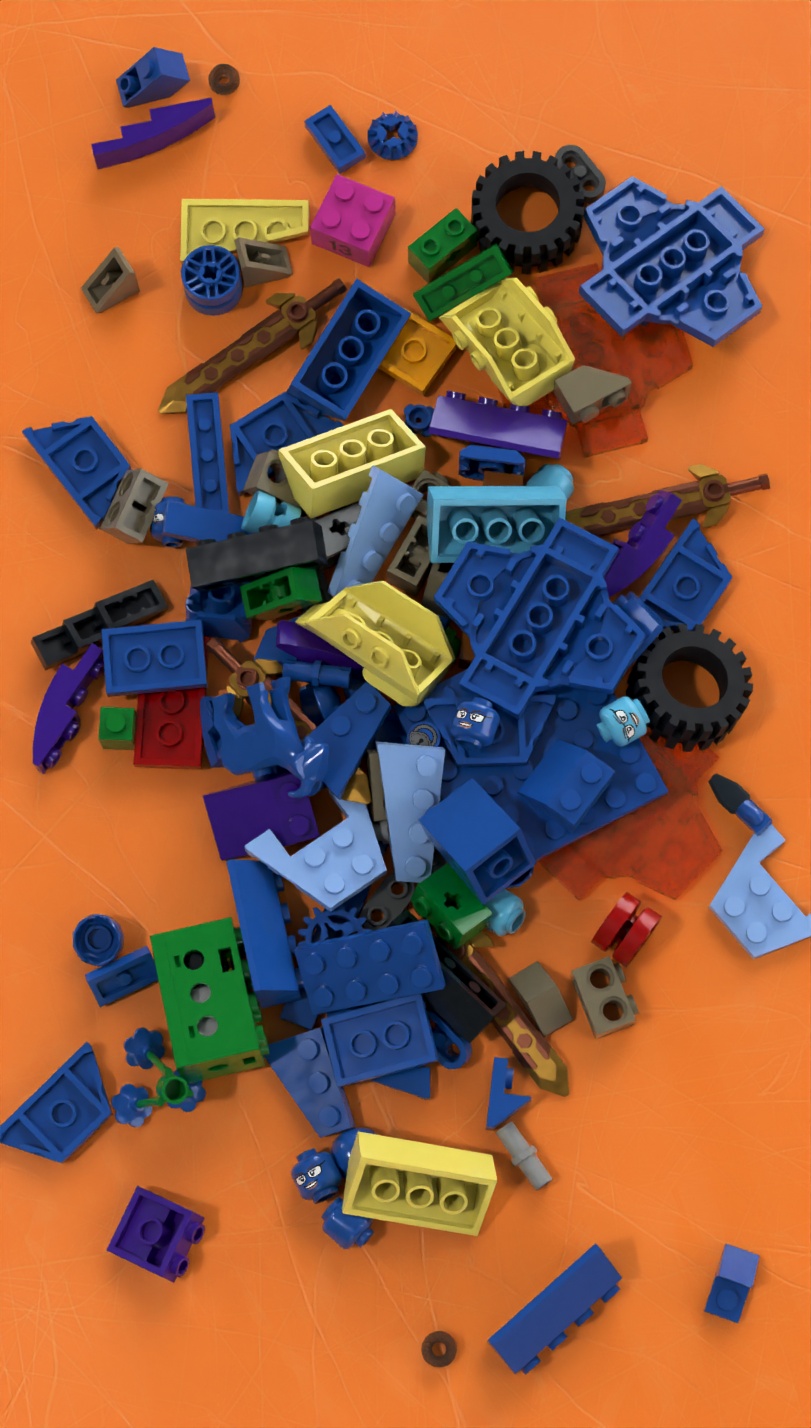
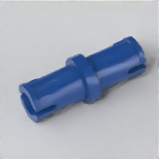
M285 659L282 677L290 676V681L311 683L312 687L330 685L350 689L353 668L325 665L320 660L309 663Z

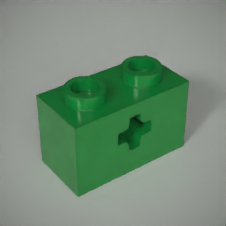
M455 208L408 246V263L427 283H430L477 247V229Z
M289 567L240 586L247 619L273 620L322 602L316 569Z
M448 863L417 884L410 899L417 913L422 917H426L435 927L438 936L444 942H448L454 950L484 930L493 914L485 904L482 905Z

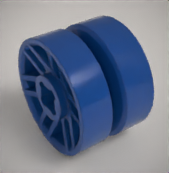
M207 245L193 250L184 260L181 268L184 291L189 304L196 311L205 315H221L232 310L238 304L242 296L243 285L239 264L230 251L220 246Z

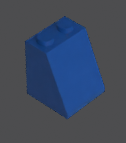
M473 778L455 788L452 794L438 805L429 808L425 815L418 819L428 839L482 905L486 904L537 864L520 827Z

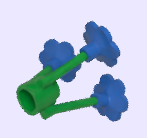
M144 1027L139 1028L135 1031L133 1037L127 1038L124 1042L123 1047L127 1052L126 1061L130 1066L139 1065L142 1069H149L155 1065L162 1072V1077L157 1082V1096L154 1098H149L148 1091L144 1087L136 1088L132 1084H125L121 1087L120 1094L115 1095L111 1101L112 1107L116 1110L115 1119L120 1124L128 1123L131 1127H140L144 1123L145 1117L151 1115L152 1106H162L165 1102L171 1108L180 1107L183 1111L190 1112L195 1109L196 1103L203 1101L206 1096V1091L201 1086L202 1081L187 1084L180 1077L177 1070L173 1073L172 1069L168 1068L160 1060L165 1053V1048L162 1045L163 1036L156 1030L149 1031Z

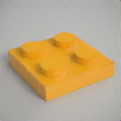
M404 308L411 315L378 368L423 396L458 346L452 336Z

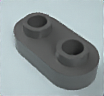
M576 145L561 147L555 155V158H558L557 168L560 169L567 162L574 163L576 166L570 168V179L577 176L580 182L579 192L583 191L584 202L593 203L604 195L606 185L603 174L580 147ZM590 185L594 187V190L586 191L584 187Z
M394 873L387 876L361 910L360 918L366 917L367 923L363 928L371 929V931L386 928L393 919L403 913L410 905V899L415 891L414 883L396 881ZM396 884L404 887V892L400 895H395L391 891L392 887ZM375 911H381L384 914V918L379 922L371 919V915Z

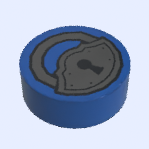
M417 722L410 727L407 733V744L441 746L442 738L440 732L430 722Z

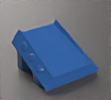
M469 445L459 451V475L462 477L483 481L485 471L524 475L526 460L517 450Z
M248 583L204 593L191 586L190 594L186 598L185 603L186 621L201 619L204 637H218L238 640L240 643L250 637L252 619L246 618L240 586Z

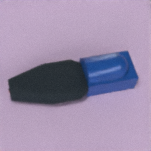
M715 774L710 778L708 783L718 802L729 813L736 814L757 836L772 824V819L750 799V795L738 783L719 774Z

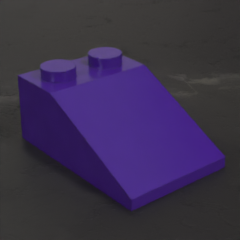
M286 771L203 795L221 860L248 855L244 846L269 829L283 847L320 837L309 796L299 799H293L288 796V792L299 789L301 786L300 779L296 778L290 771Z

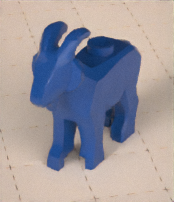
M290 676L271 681L273 690H269L271 705L268 701V690H265L264 682L246 687L254 712V724L245 725L237 719L233 711L234 694L226 693L211 698L214 708V727L221 737V747L218 750L217 757L218 760L222 759L223 766L229 772L235 775L252 773L253 778L273 774L272 767L279 765L289 770L296 778L301 780L299 789L288 792V796L293 799H299L305 796H314L319 792L327 773L329 746L326 743H316L310 735L305 736L304 750L288 700L291 684Z

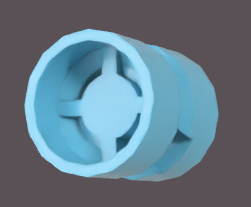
M257 490L247 507L241 529L253 534L259 532L258 528L265 525H278V528L288 526L291 520L300 518L301 508L285 501L277 504L274 496Z

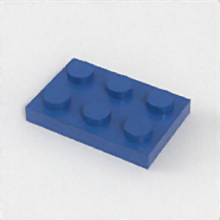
M201 619L101 629L105 685L108 697L208 687L203 623Z
M423 993L389 1000L321 1019L336 1086L339 1088L439 1061Z

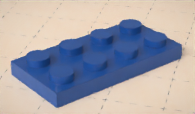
M428 919L300 945L294 950L313 1015L442 990L446 986Z

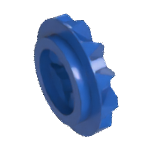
M397 111L393 114H385L383 112L379 118L372 120L368 130L370 148L376 155L388 160H397L409 155L415 148L418 140L416 125L413 124L408 115L405 117ZM399 128V138L397 139L395 137H392L390 140L388 139L386 141V131L389 130L393 132L395 129Z

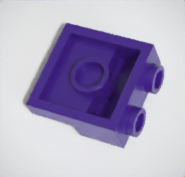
M137 1186L108 1245L107 1251L174 1283L177 1276H183L188 1269L189 1258L186 1256L192 1244H197L202 1239L205 1231L202 1223L205 1218Z

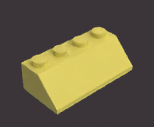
M392 409L281 448L278 455L294 499L312 519L359 501L363 491L367 492L372 480L369 473L372 465L403 483L417 479L424 470L426 446Z
M358 1131L348 1160L342 1213L478 1236L497 1183L493 1156Z

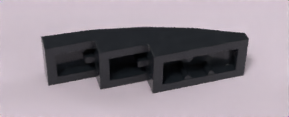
M151 580L96 602L93 609L63 620L62 626L32 637L31 645L46 671L85 654L92 643L98 647L103 645L101 629L140 626L166 611L168 605L154 580Z

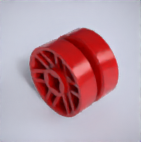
M626 892L617 902L591 941V943L604 952H607L616 942L618 945L612 954V958L625 967L631 963L662 918L661 915L650 907H646L639 916H636L635 914L641 905V901L629 892Z

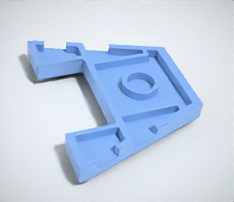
M329 790V795L347 819L290 856L269 829L244 847L247 854L251 857H256L266 864L271 871L286 878L297 889L331 912L387 874V869L366 804L339 800Z
M772 824L759 836L755 833L752 835L708 907L752 959L811 937V913L805 916L760 864L786 841Z

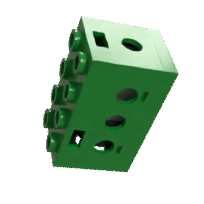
M228 917L151 935L150 940L175 1065L180 1077L187 1084L266 1066L264 1055L270 1054L263 1026H257V1022H261L263 1019L259 1001H257L254 992L250 993L253 985L247 959L243 960V957L247 956L241 928H235L232 918Z

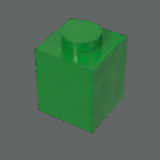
M101 707L98 740L103 749L134 750L137 718L134 708Z

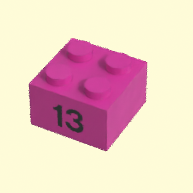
M336 174L310 227L312 244L370 268L396 214L395 197Z

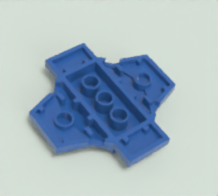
M631 176L585 208L583 216L603 255L601 271L580 285L578 293L621 337L639 324L643 327L650 322L672 324L714 347L761 312L762 304L746 273H741L740 267L743 257L742 250L762 237L765 228L722 186L700 202L686 200L685 205L673 204L666 200V194Z
M560 517L543 545L531 546L530 550L520 554L512 553L507 548L467 542L434 595V602L469 637L471 649L475 657L459 682V688L475 697L490 701L494 707L518 720L533 695H537L539 691L566 686L612 695L646 636L617 604L613 605L609 600L604 576L617 556L619 547Z

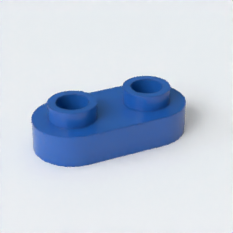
M429 1007L426 1008L429 1019L433 1020L436 1024V1029H431L438 1053V1062L447 1069L461 1067L471 1057V1044L463 1037L458 1036L453 1031L451 1025L438 1013L433 1012ZM452 1044L458 1046L460 1050L459 1054L453 1051Z

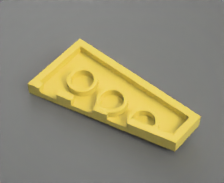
M182 199L181 264H183L186 257L193 250L202 246L216 245L227 249L231 253L236 252L234 240L238 237L275 243L309 235V200Z

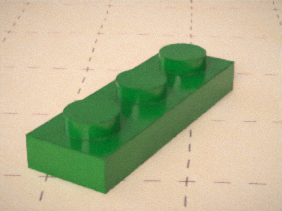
M495 244L414 291L413 296L430 322L511 275L513 271L498 245Z

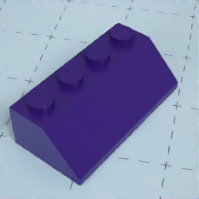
M447 391L446 397L438 395L429 427V434L503 449L517 450L549 458H561L568 423L567 420L561 419V412L543 409L542 415L529 413V406H517L511 403L510 409L497 407L498 400L479 397L478 403L466 401V394Z

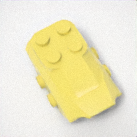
M504 278L439 317L452 332L456 345L461 350L466 349L470 353V358L479 371L484 369L491 381L514 405L527 406L554 390V381L572 370L575 357L556 324L557 319L548 306L543 307L539 303L534 290L530 286L525 287L518 278Z
M383 580L345 587L329 602L314 604L295 621V623L316 634L364 667L362 674L370 685L405 707L417 706L424 701V698H427L437 684L441 682L456 659L439 616Z

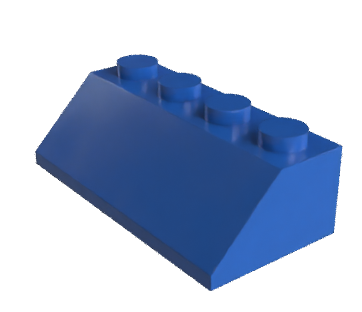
M356 278L286 393L297 398L301 404L316 408L320 411V414L345 421L411 313Z
M237 859L226 861L252 985L261 1008L301 1000L300 988L305 986L300 969L295 968L293 956H295L294 950L297 947L295 935L288 936L286 928L287 923H292L287 903L281 904L279 892L285 891L282 876L271 871L261 861Z
M595 1243L491 1336L487 1342L514 1374L521 1370L526 1375L541 1361L537 1356L538 1353L546 1346L554 1350L568 1337L563 1332L568 1326L575 1322L579 1327L594 1314L590 1307L598 1299L601 1298L606 1303L620 1290L616 1283L622 1277Z

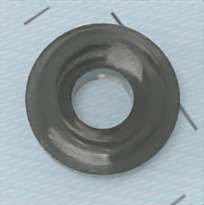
M229 64L216 65L209 74V86L219 95L231 94L236 91L240 84L239 73ZM223 78L230 80L227 83H219Z
M432 1332L425 1337L422 1343V1356L433 1367H445L456 1356V1342L446 1332ZM441 1342L446 1346V1352L443 1356L433 1354L432 1347L435 1343Z

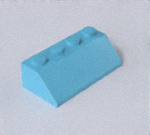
M428 486L426 519L430 562L455 563L467 542L510 549V552L518 554L530 550L531 546L543 545L559 517L565 520L567 498L559 486Z

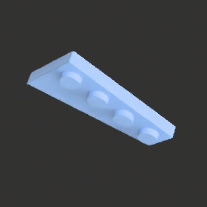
M372 465L369 476L372 478L367 492L363 491L359 501V505L362 506L356 524H351L348 532L350 542L347 550L340 554L327 591L334 597L345 587L371 583L424 495Z
M376 742L394 877L396 881L420 883L431 875L434 845L426 836L418 819L425 815L429 808L439 804L445 749L443 747Z

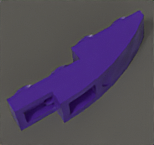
M659 490L647 502V511L640 522L635 523L629 531L627 543L614 539L611 543L619 547V550L604 576L609 597L639 578L666 549L675 535L666 530L665 527L682 500L670 492Z
M93 643L74 670L62 663L44 696L38 713L33 740V764L42 774L45 773L48 767L52 769L57 764L62 755L60 750L67 740L72 741L81 727L79 724L81 719L73 708L75 706L79 707L88 695L87 688L92 680H98L104 673L103 650Z

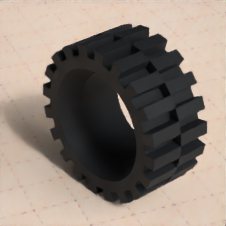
M524 151L515 152V160L512 161L509 160L507 155L500 157L498 168L491 163L485 169V177L479 176L476 181V190H473L471 224L477 229L479 250L483 252L497 244L512 271L514 272L515 266L522 267V274H531V267L538 266L539 273L548 271V262L552 261L555 267L563 262V253L569 257L574 251L575 242L578 243L581 236L584 194L583 191L579 192L580 182L577 176L570 179L571 169L566 164L559 169L557 168L558 158L550 155L546 162L541 160V152L533 151L532 158H525ZM521 187H532L544 191L554 200L558 208V214L547 227L534 232H522L509 227L503 222L497 212V205L510 191Z
M687 623L678 624L674 632L671 631L670 627L665 628L638 657L628 676L627 684L629 686L626 690V696L632 699V701L638 699L650 720L646 727L652 730L649 738L655 742L658 741L660 736L667 739L665 747L674 749L677 743L682 744V751L691 752L697 743L700 751L708 749L713 741L717 745L725 738L727 733L729 734L750 702L748 698L753 691V684L748 683V681L752 677L750 667L742 668L747 658L742 651L736 655L732 650L736 643L730 638L725 643L720 641L718 638L721 632L713 629L710 635L703 633L704 625L695 624L692 631H688ZM676 661H688L703 667L715 678L718 684L719 702L705 708L689 707L678 702L670 695L664 685L662 678L663 667Z

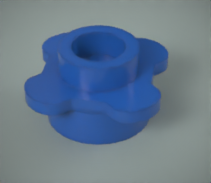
M407 405L404 408V414L406 415L405 424L413 433L421 434L423 437H430L432 434L428 432L434 408L424 405ZM420 418L422 422L417 423L416 419Z

